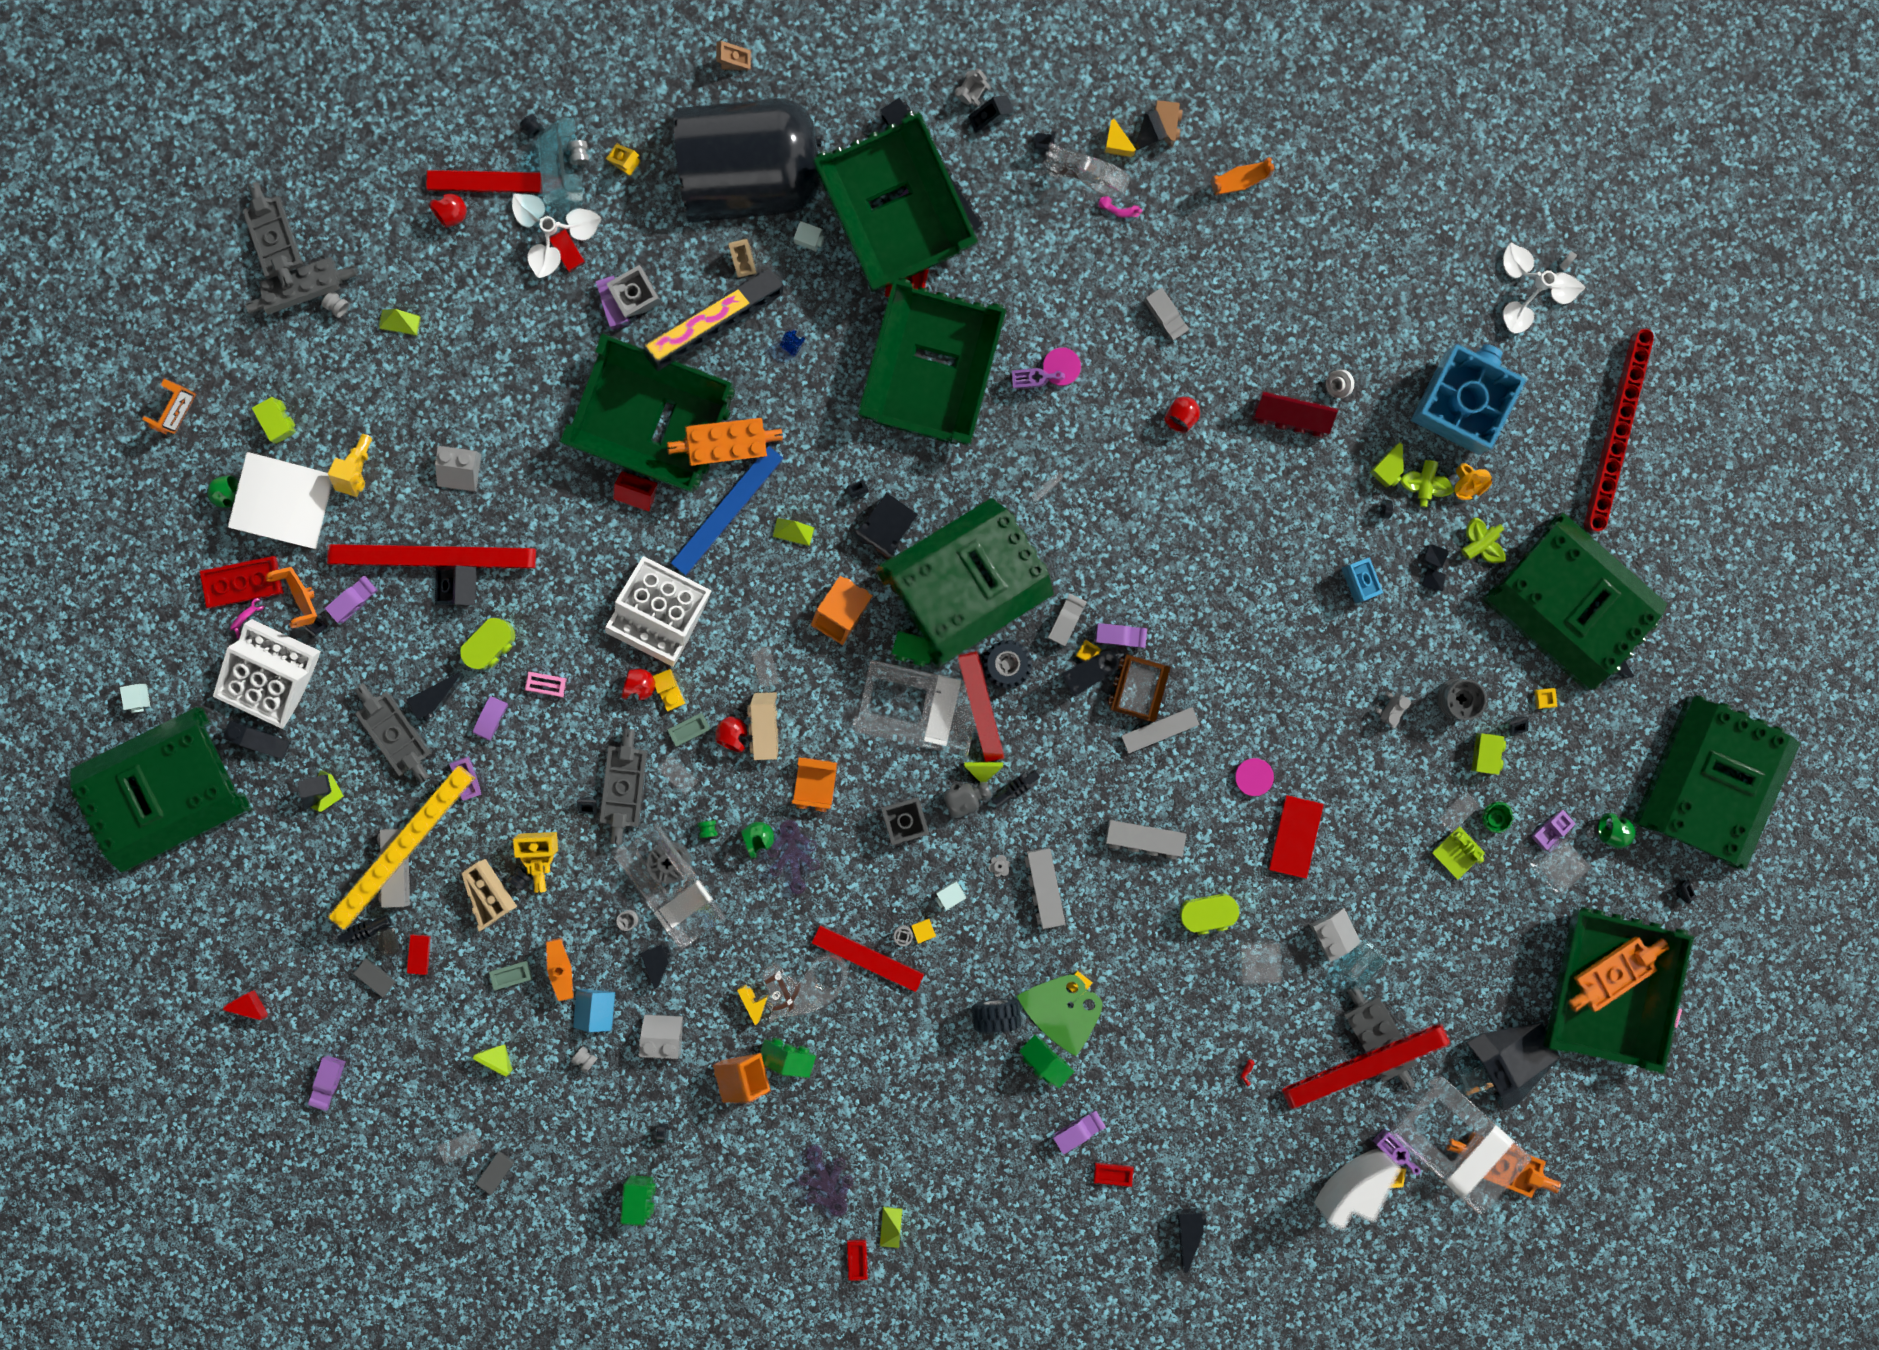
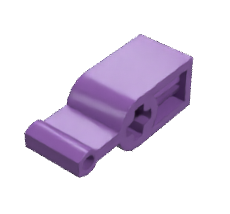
M610 276L596 281V285L609 326L612 330H616L631 324L629 318L624 317L606 284L615 279V276Z
M1039 368L1012 370L1013 388L1015 389L1043 387L1048 383L1049 379H1065V374L1060 371L1047 374L1046 371ZM1038 373L1043 376V378L1039 379V382L1035 380Z
M363 576L352 587L341 593L325 609L337 623H344L378 590L366 576Z
M1098 623L1095 643L1145 648L1147 629Z
M328 1055L322 1058L308 1105L324 1111L328 1110L346 1061Z
M1094 1110L1052 1135L1064 1155L1087 1141L1092 1135L1106 1128L1097 1111Z
M1385 1128L1373 1139V1142L1395 1163L1400 1165L1406 1163L1408 1168L1416 1175L1421 1172L1416 1164L1409 1161L1410 1155L1408 1150ZM1397 1151L1401 1153L1400 1157L1396 1154Z

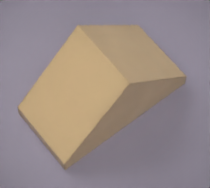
M744 239L728 243L737 277L756 274L748 240Z

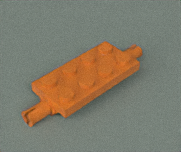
M762 418L685 427L686 438L684 441L667 442V447H675L674 449L667 450L669 455L685 452L689 456L690 465L767 456L766 442L782 441L783 436H775L776 434H782L781 428L765 431Z
M1634 937L1574 977L1581 993L1568 1001L1569 1005L1572 1004L1570 1006L1571 1009L1577 1012L1588 1004L1591 1010L1596 1012L1656 972L1657 969L1654 965L1656 957L1669 950V946L1665 947L1667 945L1666 941L1660 939L1652 946L1645 947L1639 937Z
M1471 1132L1467 1144L1452 1138L1449 1140L1451 1145L1447 1144V1150L1462 1155L1458 1168L1486 1138L1485 1136ZM1512 1147L1504 1153L1483 1177V1179L1531 1198L1537 1188L1540 1189L1542 1187L1556 1194L1559 1191L1556 1187L1560 1188L1561 1185L1559 1181L1545 1177L1543 1168L1546 1162Z

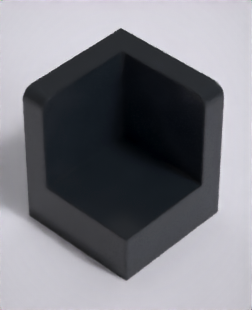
M1052 130V134L1036 132L1033 153L1052 156L1056 131Z

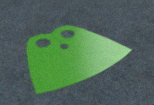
M1066 975L1050 980L1017 995L1019 1002L1033 1022L1051 1040L1075 1056L1078 1055L1088 1040L1100 1016L1103 1004L1102 1000L1095 993H1091L1085 988V983L1076 975ZM1075 982L1078 985V991L1076 993H1069L1066 990L1067 983ZM1092 999L1095 1002V1008L1093 1010H1086L1083 1007L1084 1000ZM1073 1002L1074 1007L1069 1008L1067 1003Z

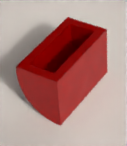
M621 471L614 484L613 499L650 511L658 483Z

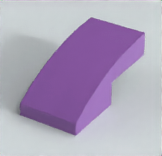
M490 696L477 720L473 733L491 741L508 704Z
M469 756L451 762L449 765L452 772L457 766H462L475 777V780L461 795L462 800L481 795L480 786Z
M1561 810L1543 824L1531 837L1543 851L1548 850L1560 837H1564L1575 825V822L1564 810Z

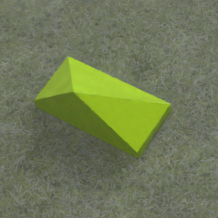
M383 309L379 329L417 336L421 317L398 309Z
M777 518L773 537L810 546L814 527L793 520Z
M964 762V766L980 782H987L1003 767V762Z
M319 770L318 776L328 775L332 792L310 807L320 812L343 797L332 774Z
M505 1044L480 1051L473 1057L474 1060L505 1077L512 1072Z
M883 1207L880 1246L899 1248L902 1208Z

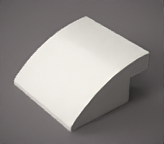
M247 452L228 527L316 549L332 487L328 473Z
M643 556L615 602V612L605 627V633L674 667L702 614L711 590Z
M251 619L244 623L239 641L227 647L213 697L283 729L306 689L321 651Z
M1377 1148L1368 1151L1341 1167L1327 1181L1314 1203L1330 1223L1342 1229L1345 1228L1352 1211L1371 1221H1375L1400 1167L1383 1150Z

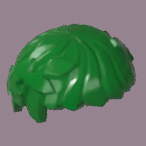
M1493 802L1483 810L1482 821L1489 831L1502 833L1512 825V820H1514L1512 810L1506 803Z

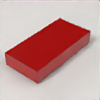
M565 229L549 238L553 247L559 250L561 260L569 272L586 263Z
M410 935L407 973L428 974L431 936Z
M1095 1162L1093 1183L1132 1187L1134 1167Z
M847 1240L848 1281L868 1280L867 1240Z

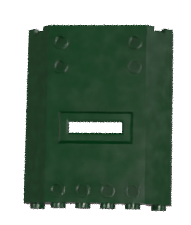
M914 111L904 115L901 124L897 126L891 124L882 133L878 134V131L873 132L864 141L858 139L850 143V147L846 149L840 147L832 152H820L813 159L814 167L871 292L893 285L894 279H907L956 257L962 251L970 249L978 243L921 112L916 114ZM906 185L908 194L871 209L869 201Z
M894 279L858 416L863 419L873 420V423L934 440L955 445L960 443L964 446H971L1007 309L998 303L988 304L986 308L984 304L979 302L971 304L960 297H955V299L948 298L947 294L936 292V294L929 293V290L926 288L918 287V289H914L913 284L907 279ZM916 349L956 358L955 365L950 366L916 357Z
M601 334L595 352L598 354L573 422L571 425H566L560 442L568 447L693 494L695 490H698L703 475H707L710 464L690 465L689 456L685 452L669 455L667 449H674L675 447H667V442L684 441L686 438L685 427L728 421L731 410H729L730 403L736 391L733 383L676 361L657 372L644 356V349ZM667 402L674 406L660 443L652 441V438Z
M993 498L920 540L875 569L884 586L891 584L929 643L931 649L927 653L937 669L1054 595L1046 564L1040 561L1035 547L1030 545L1026 533L1017 525L1015 516ZM973 550L997 585L992 589L988 587L968 556V553Z
M1561 512L1556 514L1544 528L1547 531L1500 584L1494 585L1482 600L1585 691L1595 690L1604 680L1611 675H1615L1621 669V663L1624 660L1627 661L1634 654L1633 650L1635 647L1645 642L1647 639L1645 636L1649 631L1652 632L1658 627V621L1662 618L1667 603L1565 513ZM1604 589L1609 596L1582 626L1577 619Z
M1699 695L1686 697L1632 823L1647 830L1659 832L1716 857L1722 863L1746 871L1800 746V742L1795 737L1786 734L1785 729L1778 726L1770 727L1767 725V721L1759 718L1754 720L1749 717V713L1741 710L1736 712L1731 709L1732 706L1720 702V704L1707 701L1706 698ZM1715 761L1753 777L1751 785L1713 770Z
M195 707L71 768L70 787L73 791L72 796L81 808L80 813L82 817L87 820L90 826L89 832L95 837L99 852L121 873L131 871L252 811L245 793L237 794L205 728L211 725L203 707ZM132 776L135 777L152 812L144 816L127 781Z
M1581 907L1580 910L1573 909L1544 1046L1569 1053L1571 1051L1638 1066L1644 1070L1665 1075L1694 936L1688 935L1687 930L1676 928L1675 931L1661 928L1662 924L1650 922L1649 925L1642 924L1643 920L1631 917L1630 921L1624 920L1623 915L1612 913L1611 917L1606 916L1605 911L1586 907ZM1634 937H1639L1645 947L1652 946L1660 939L1666 941L1667 945L1665 947L1669 946V950L1656 957L1654 961L1657 969L1656 972L1596 1012L1592 1011L1588 1004L1577 1012L1571 1009L1570 1006L1572 1004L1569 1005L1568 1001L1581 993L1574 977Z

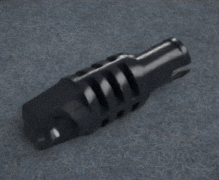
M1036 770L1029 774L1024 772L1004 787L1005 790L991 798L997 808H1000L1010 799H1017L1034 787L1033 782L1039 779L1040 775Z
M386 914L378 919H368L346 928V933L337 936L339 943L351 941V944L362 941L374 936L378 930L392 926L390 916Z

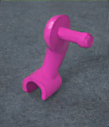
M1108 196L1101 197L1098 203L1100 208L1108 210L1121 218L1138 217L1142 213V209L1136 205L1119 209L1110 204L1112 199Z
M254 599L252 606L244 610L230 626V631L235 630L238 639H240L241 635L238 628L241 627L242 623L255 611H262L264 609V606L255 607V604L260 602L261 599Z

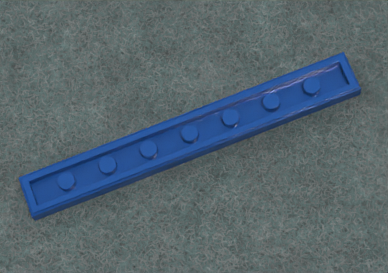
M770 446L766 448L767 456L759 457L671 562L672 565L686 576L784 459Z

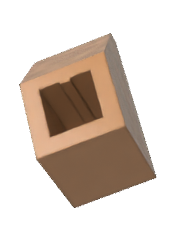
M1157 100L1155 110L1158 111L1168 135L1164 140L1169 146H1174L1175 141L1179 140L1180 129L1177 128L1178 121L1181 122L1182 110H1179L1180 103Z

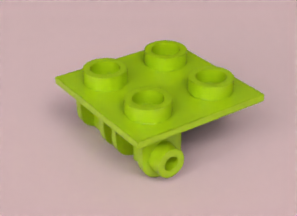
M1458 826L1432 854L1458 880L1476 862L1480 864L1484 861L1483 855L1485 852Z

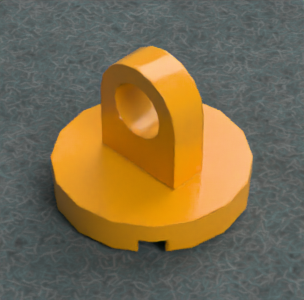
M1461 463L1456 468V473L1460 480L1455 485L1454 491L1461 500H1471L1474 495H1482L1492 484V476L1485 469L1474 471L1466 463Z

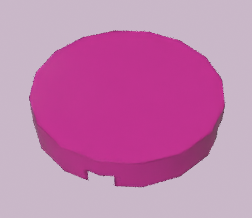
M1056 348L1045 357L1043 370L1047 374H1052L1056 371L1064 373L1065 379H1049L1048 381L1057 386H1067L1078 378L1081 371V362L1073 350Z
M1249 758L1242 761L1237 767L1235 780L1237 787L1244 794L1260 796L1271 788L1274 774L1271 766L1264 760Z

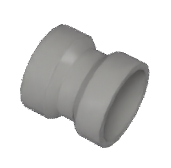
M576 140L568 143V150L571 152L569 157L571 164L583 165L589 163V156L586 154L588 149L586 141Z
M334 291L328 293L322 301V306L327 310H331L332 314L337 318L342 317L350 305L345 299H340L339 295Z
M626 910L619 914L616 921L617 926L621 930L629 931L638 924L639 919L636 912Z
M907 925L897 927L894 932L895 942L900 946L909 945L913 939L912 929Z
M583 1046L570 1062L581 1066V1071L586 1073L598 1058L590 1055Z

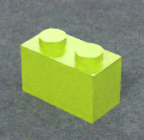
M270 397L252 407L270 442L277 444L296 434L294 429L295 423L290 416L287 417L285 413L286 407L281 400Z
M1476 733L1471 771L1499 775L1503 769L1502 752L1506 748L1504 736Z

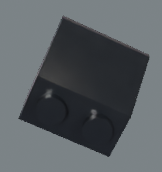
M436 567L435 605L475 606L477 598L476 567Z

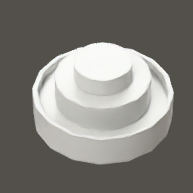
M1346 370L1331 372L1326 380L1327 391L1334 398L1349 396L1354 389L1352 375Z

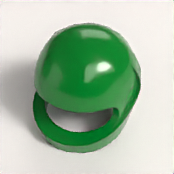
M230 475L213 479L207 488L209 501L216 507L230 508L235 501L236 495L233 492H237L239 481Z
M1605 813L1600 818L1598 833L1602 842L1618 849L1625 848L1633 842L1635 828L1628 819L1624 817L1618 818L1614 813ZM1609 818L1612 821V830H1608L1606 828V823Z
M753 822L741 831L751 859L757 857L758 850L765 849L767 851L770 849L774 842V832L764 822Z

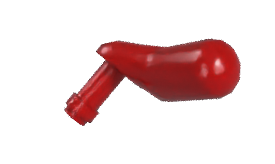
M1252 1059L1247 1061L1240 1075V1080L1243 1079L1246 1086L1251 1085L1246 1076L1252 1071L1255 1064Z

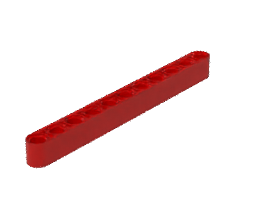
M1642 329L1634 333L1630 338L1584 520V528L1589 533L1604 530L1608 523L1654 341L1653 332L1649 329ZM1639 335L1644 337L1645 343L1639 340ZM1635 353L1640 356V362L1635 359ZM1630 372L1635 374V380L1630 378ZM1626 390L1631 393L1630 399L1625 395ZM1621 408L1626 411V417L1621 415ZM1616 427L1621 429V436L1616 433ZM1612 445L1617 448L1616 454L1611 451ZM1607 464L1612 466L1611 473L1606 469ZM1603 482L1608 486L1607 491L1602 489ZM1598 500L1603 504L1602 510L1597 507ZM1593 519L1598 521V528L1593 526Z
M328 544L327 564L536 568V549Z

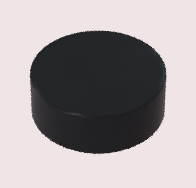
M1384 499L1380 505V517L1382 519H1390L1393 513V502Z
M660 1123L657 1127V1142L667 1143L669 1126L666 1123Z

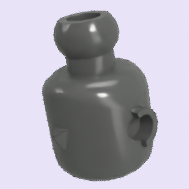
M981 782L975 788L969 783H955L943 794L946 806L953 818L972 814L979 808L978 801L982 799L988 800L992 797L987 782Z

